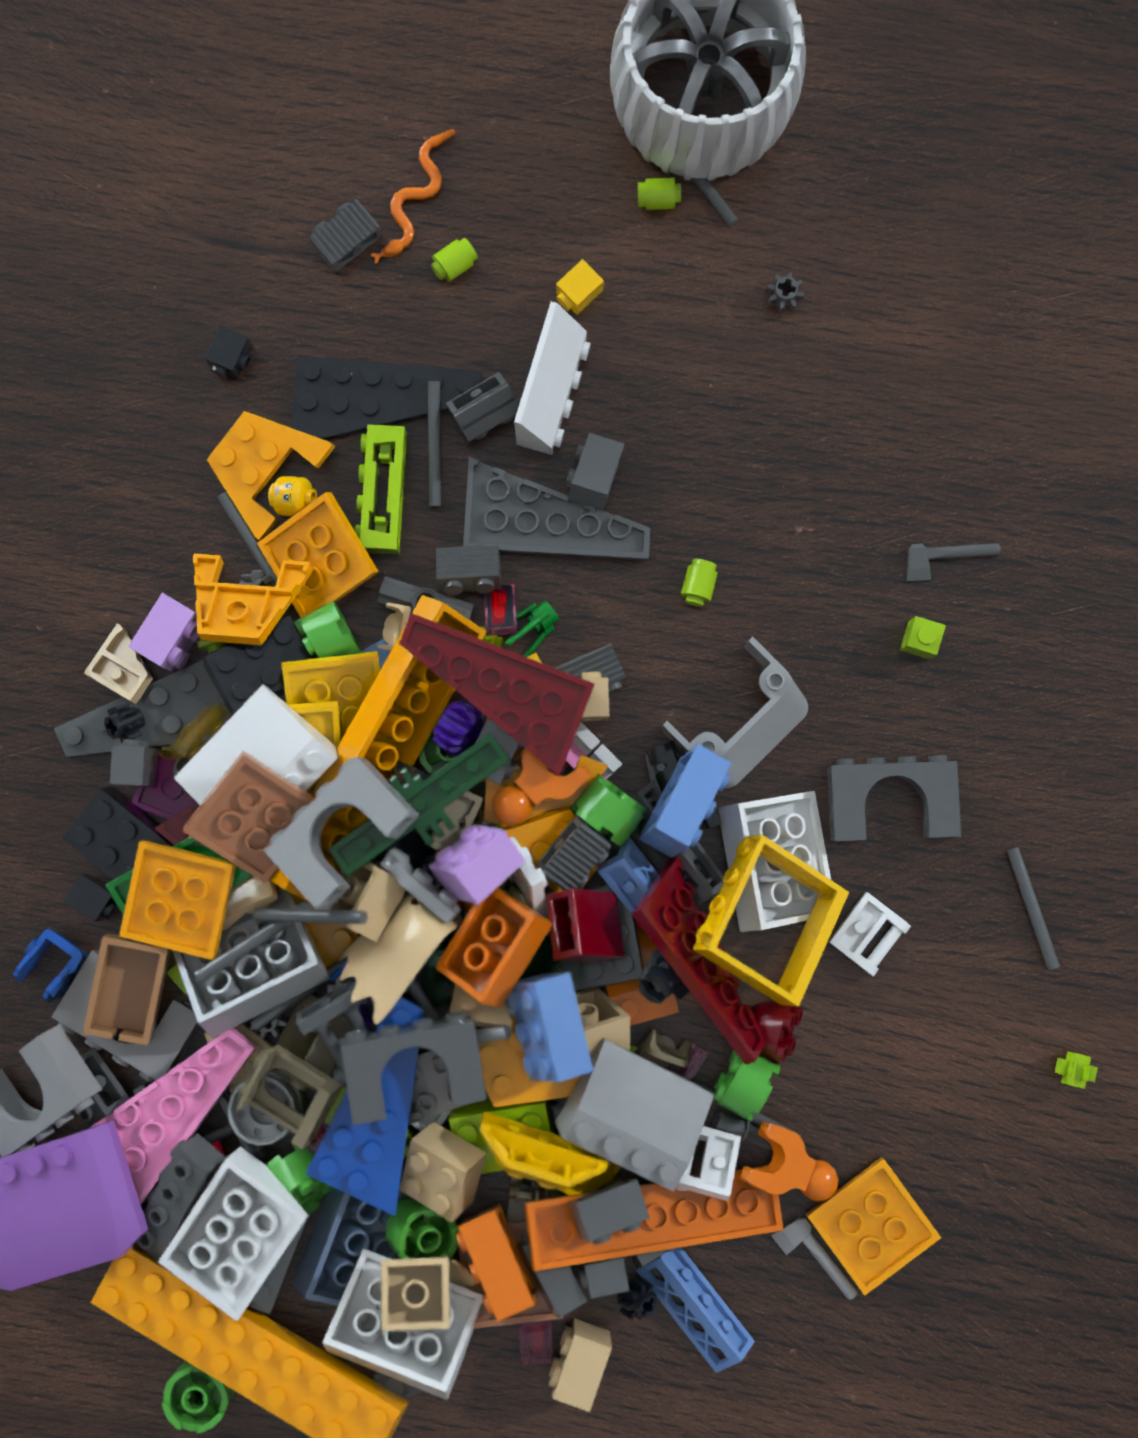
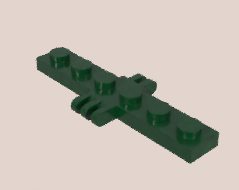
M490 733L424 781L419 774L412 777L407 768L404 767L400 772L406 779V783L402 785L395 775L391 776L389 780L396 788V791L420 816L397 839L386 837L371 820H368L328 850L345 874L350 876L414 829L419 832L426 844L431 846L434 844V840L428 833L429 830L433 829L439 839L445 836V833L438 825L440 822L443 821L450 831L456 828L444 808L510 762V759Z

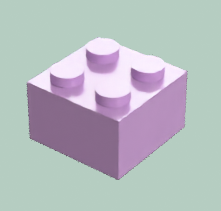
M161 593L128 647L157 665L175 673L177 669L181 670L190 657L188 651L193 643L201 640L197 633L196 613L166 594Z
M476 824L464 829L459 835L460 839L455 844L442 849L435 856L436 860L429 868L443 887L456 898L478 905L526 860L504 830Z

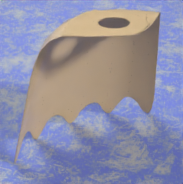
M409 891L405 892L403 900L395 908L378 941L375 942L360 935L338 960L340 961L348 957L340 980L348 977H355L356 979L351 1001L356 1002L366 997H372L375 1006L373 1021L375 1024L379 1023L391 1011L438 944L461 923L462 916L460 913L452 921L444 922L421 901L418 900L419 904L411 905V901L417 898Z

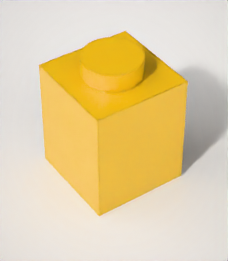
M582 259L556 283V299L565 310L569 311L571 309L578 315L603 291L604 280Z

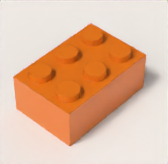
M497 887L478 905H473L435 968L482 1004L501 1008L553 923L508 891Z
M500 1204L464 1219L458 1226L460 1232L456 1234L463 1253L468 1251L473 1264L469 1265L474 1281L476 1284L482 1283L486 1295L482 1298L490 1316L495 1314L499 1322L534 1306L538 1293L516 1246V1241Z

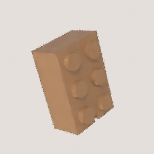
M108 933L102 937L82 1034L112 1039L118 1033V1028L124 1030L119 1035V1041L148 1046L154 1036L171 949L131 940L116 934Z

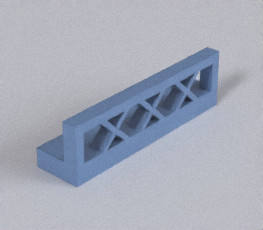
M630 837L619 848L618 855L600 864L597 871L631 914L659 875Z
M682 1247L670 1249L645 1266H639L636 1270L638 1274L654 1286L652 1292L657 1295L659 1301L716 1373L743 1360L754 1344V1339ZM656 1267L665 1278V1282L657 1279L651 1270ZM672 1295L680 1297L685 1307L676 1304L672 1299ZM692 1320L700 1323L705 1329V1333L697 1330L692 1324ZM712 1346L720 1349L726 1358L720 1360L712 1350Z

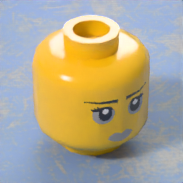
M281 476L275 483L271 484L268 492L270 506L281 516L293 517L317 499L316 490L312 489L310 481L304 477Z

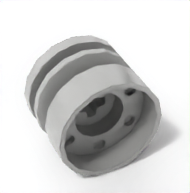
M270 1070L266 1078V1086L269 1092L274 1097L305 1115L307 1107L306 1093L289 1084V1078L282 1076L276 1070ZM244 1082L238 1085L230 1097L227 1109L229 1123L237 1136L247 1143L261 1146L273 1144L291 1132L250 1105H247L242 1110H238L236 1107L242 1097L239 1095V1091Z

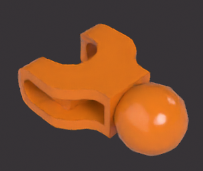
M525 749L520 761V776L513 782V785H506L496 792L492 801L493 813L497 820L505 825H520L530 817L533 806H537L542 800L556 801L569 798L590 777L591 772L586 767L581 766L566 776H556L548 770L543 762Z
M762 1121L758 1129V1135L771 1144L773 1150L772 1160L767 1167L761 1170L745 1166L739 1179L773 1195L784 1194L790 1189L796 1188L813 1201H824L832 1197L838 1189L839 1178L836 1170L826 1161L814 1160L806 1153L804 1142L797 1133L776 1124Z

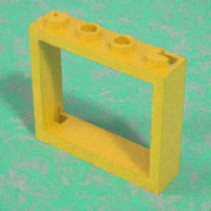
M764 835L745 836L737 846V855L732 866L723 876L724 883L719 894L710 904V913L707 920L696 934L697 941L692 950L780 1005L799 1007L849 892ZM759 856L818 894L778 986L717 948Z

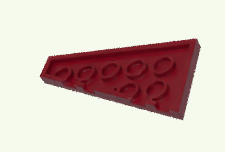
M411 613L399 644L560 776L595 683Z
M677 856L668 861L632 915L745 1065L753 1063L757 1060L765 1045L760 1027L750 1006L743 1005L737 993V988L740 985L734 975L730 977L726 970L692 950L697 941L696 934L699 928L705 924L707 915L702 911H698L692 897L696 892L691 883H685L679 871V868L683 867ZM718 943L717 948L723 951L720 943Z

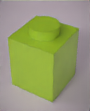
M915 616L908 621L900 651L926 659L935 657L938 654L946 625Z

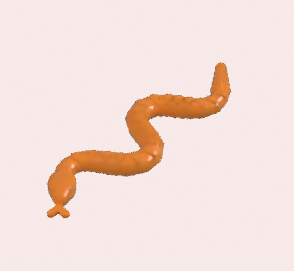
M454 129L430 137L420 148L419 161L430 177V184L423 188H403L394 194L390 202V212L403 230L404 235L400 240H391L381 253L371 254V257L375 258L374 262L376 264L381 257L392 258L397 256L413 240L414 228L403 212L402 204L406 200L431 198L441 189L443 178L439 168L430 159L429 152L433 147H437L443 141L455 135Z

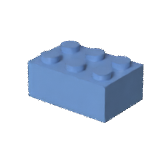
M697 744L679 759L638 839L671 858L680 852L685 853L689 846L693 848L701 837L702 830L699 827L703 819H708L716 807L717 803L713 799L717 791L722 792L731 775L727 772L732 763L700 744Z
M570 972L544 973L518 980L507 1000L510 1008L516 1012L517 1024L515 1026V1033L518 1041L522 1043L525 1056L523 1058V1067L530 1080L559 1083L594 1071Z

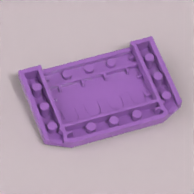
M114 1120L0 1158V1289L16 1290L120 1258L149 1230Z

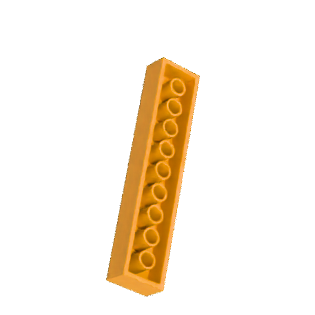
M424 595L421 596L412 612L481 640L487 632L445 603ZM404 629L336 749L338 758L323 773L311 794L314 798L317 797L316 792L322 785L332 782L340 774L339 768L343 763L356 756L367 759L386 780H388L397 760L413 767L450 700L454 689L399 644ZM356 806L345 807L333 813L326 821L321 833L322 852L326 860L337 872L340 869V865L328 849L368 820L367 815ZM278 867L269 880L284 890L307 900Z
M136 1242L125 1255L112 1261L91 1301L93 1305L312 1438L392 1437L409 1401L250 1306L246 1308L238 1321L234 1320L158 1263Z

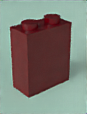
M572 888L546 895L549 921L553 923L550 932L554 960L602 962L625 957L615 893Z

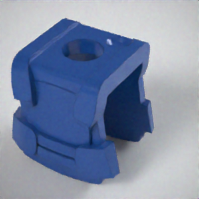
M50 929L45 930L39 938H35L30 942L24 951L26 956L13 973V977L18 981L25 980L33 973L40 960L53 944L69 954L72 958L42 995L46 1002H53L56 998L60 999L71 985L70 981L75 975L77 976L89 956L63 935Z

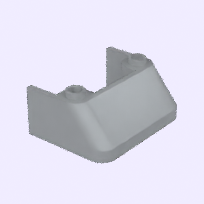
M754 637L743 648L764 668L759 677V687L770 700L727 743L712 732L701 733L689 743L668 721L660 728L671 741L675 742V745L684 754L697 744H700L731 762L732 764L727 772L731 776L724 789L736 786L805 718L808 712V702L788 671Z

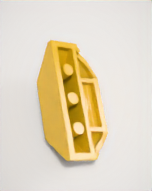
M486 1111L482 1114L480 1132L500 1170L506 1171L513 1178H527L536 1181L540 1186L547 1189L558 1188L565 1190L599 1175L607 1169V1159L559 1135Z

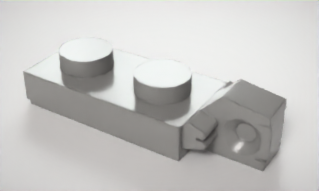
M396 848L391 849L380 863L381 866L398 879L397 882L444 922L452 921L462 911V908L457 905L458 899L445 889L440 891L431 883L433 881L432 877L420 868L415 870L409 864V856Z

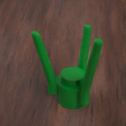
M545 600L539 605L533 602L526 609L513 614V622L529 615L526 618L528 624L506 640V646L512 645L532 629L536 632L542 630L522 656L528 657L532 655L544 638L555 630L553 624L559 620V617L552 606ZM496 626V627H489V628H493L494 631H495V630H497V629H499V628H501V627H503V626Z

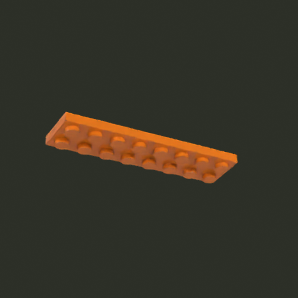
M768 1165L757 1166V1167H750V1168L761 1170V1169L767 1167ZM743 1169L735 1170L728 1201L693 1191H680L677 1189L671 1191L655 1182L640 1184L639 1187L650 1219L642 1221V1227L635 1231L623 1233L622 1230L611 1233V1240L598 1245H593L592 1241L581 1240L569 1204L570 1200L589 1193L524 1202L532 1270H547L783 1231L779 1195L761 1191L741 1181L739 1177Z

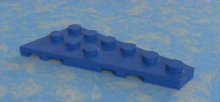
M400 997L391 1011L381 1020L376 1032L379 1031L381 1026L388 1024H398L399 1028L411 1026L412 1021L423 1018L424 1007L404 997ZM408 1047L398 1051L384 1066L381 1076V1087L387 1119L353 1126L348 1091L346 1090L306 1171V1175L394 1216L396 1214L419 1047Z

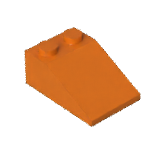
M636 922L643 967H645L653 950L657 947L643 928L639 926L638 922ZM640 980L606 986L608 997L630 1015V1026L679 1013L674 994H671L662 1003H653L640 993L637 987Z

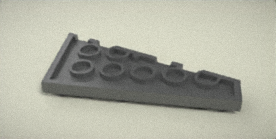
M469 457L463 546L499 544V551L506 553L648 561L651 528L619 515H613L598 508L569 500V496L528 479L519 478L507 473L505 470L491 467Z

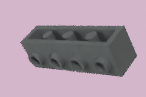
M199 1134L188 1141L181 1140L172 1149L170 1163L161 1171L158 1176L160 1179L158 1186L147 1197L149 1204L143 1210V1214L149 1230L136 1243L157 1262L226 1159L224 1155Z

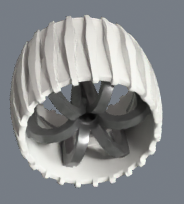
M795 0L628 1L613 40L610 86L618 120L621 126L624 127L629 142L633 147H637L644 160L648 163L653 162L666 174L671 172L684 176V180L707 178V181H713L716 177L733 176L747 165L750 167L775 144L795 111L805 75L806 47L801 14L797 13ZM707 24L711 25L709 35H707L705 29ZM676 28H686L690 41L673 39L650 44L659 36L663 37L668 31ZM727 29L736 32L724 39ZM756 46L759 54H763L767 60L771 74L769 91L763 101L751 77L733 59L734 55L739 51ZM667 58H680L687 61L689 81L677 110L665 104L664 99L660 96L657 97L648 88V84L644 80L646 68L652 63ZM724 76H727L735 84L745 103L743 113L730 117L729 114L722 115L721 118H706V115H699V117L692 115L698 96H709L713 101L719 100Z

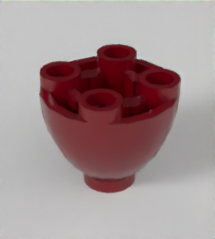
M774 1000L757 1003L750 1008L765 1041L760 1054L777 1064L783 1063L786 1056H792L795 1050L796 1038L792 1036L795 1026H799L801 1022L803 1008L784 1006Z

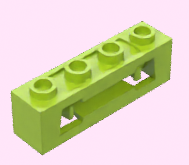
M367 424V434L361 435V452L365 453V464L359 465V483H363V495L357 496V513H361V525L355 526V533L367 553L400 554L407 432L404 426ZM392 449H395L394 462H392L391 456ZM377 450H380L379 459L381 463L390 464L387 497L390 533H387L388 521L386 517L376 516L379 467L376 462ZM372 517H375V530H372Z

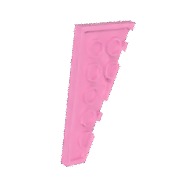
M234 1028L213 1039L192 1056L93 1125L96 1126L114 1120L140 1204L144 1203L160 1181L158 1176L170 1163L172 1149L181 1140L188 1141L257 1048L255 1044Z

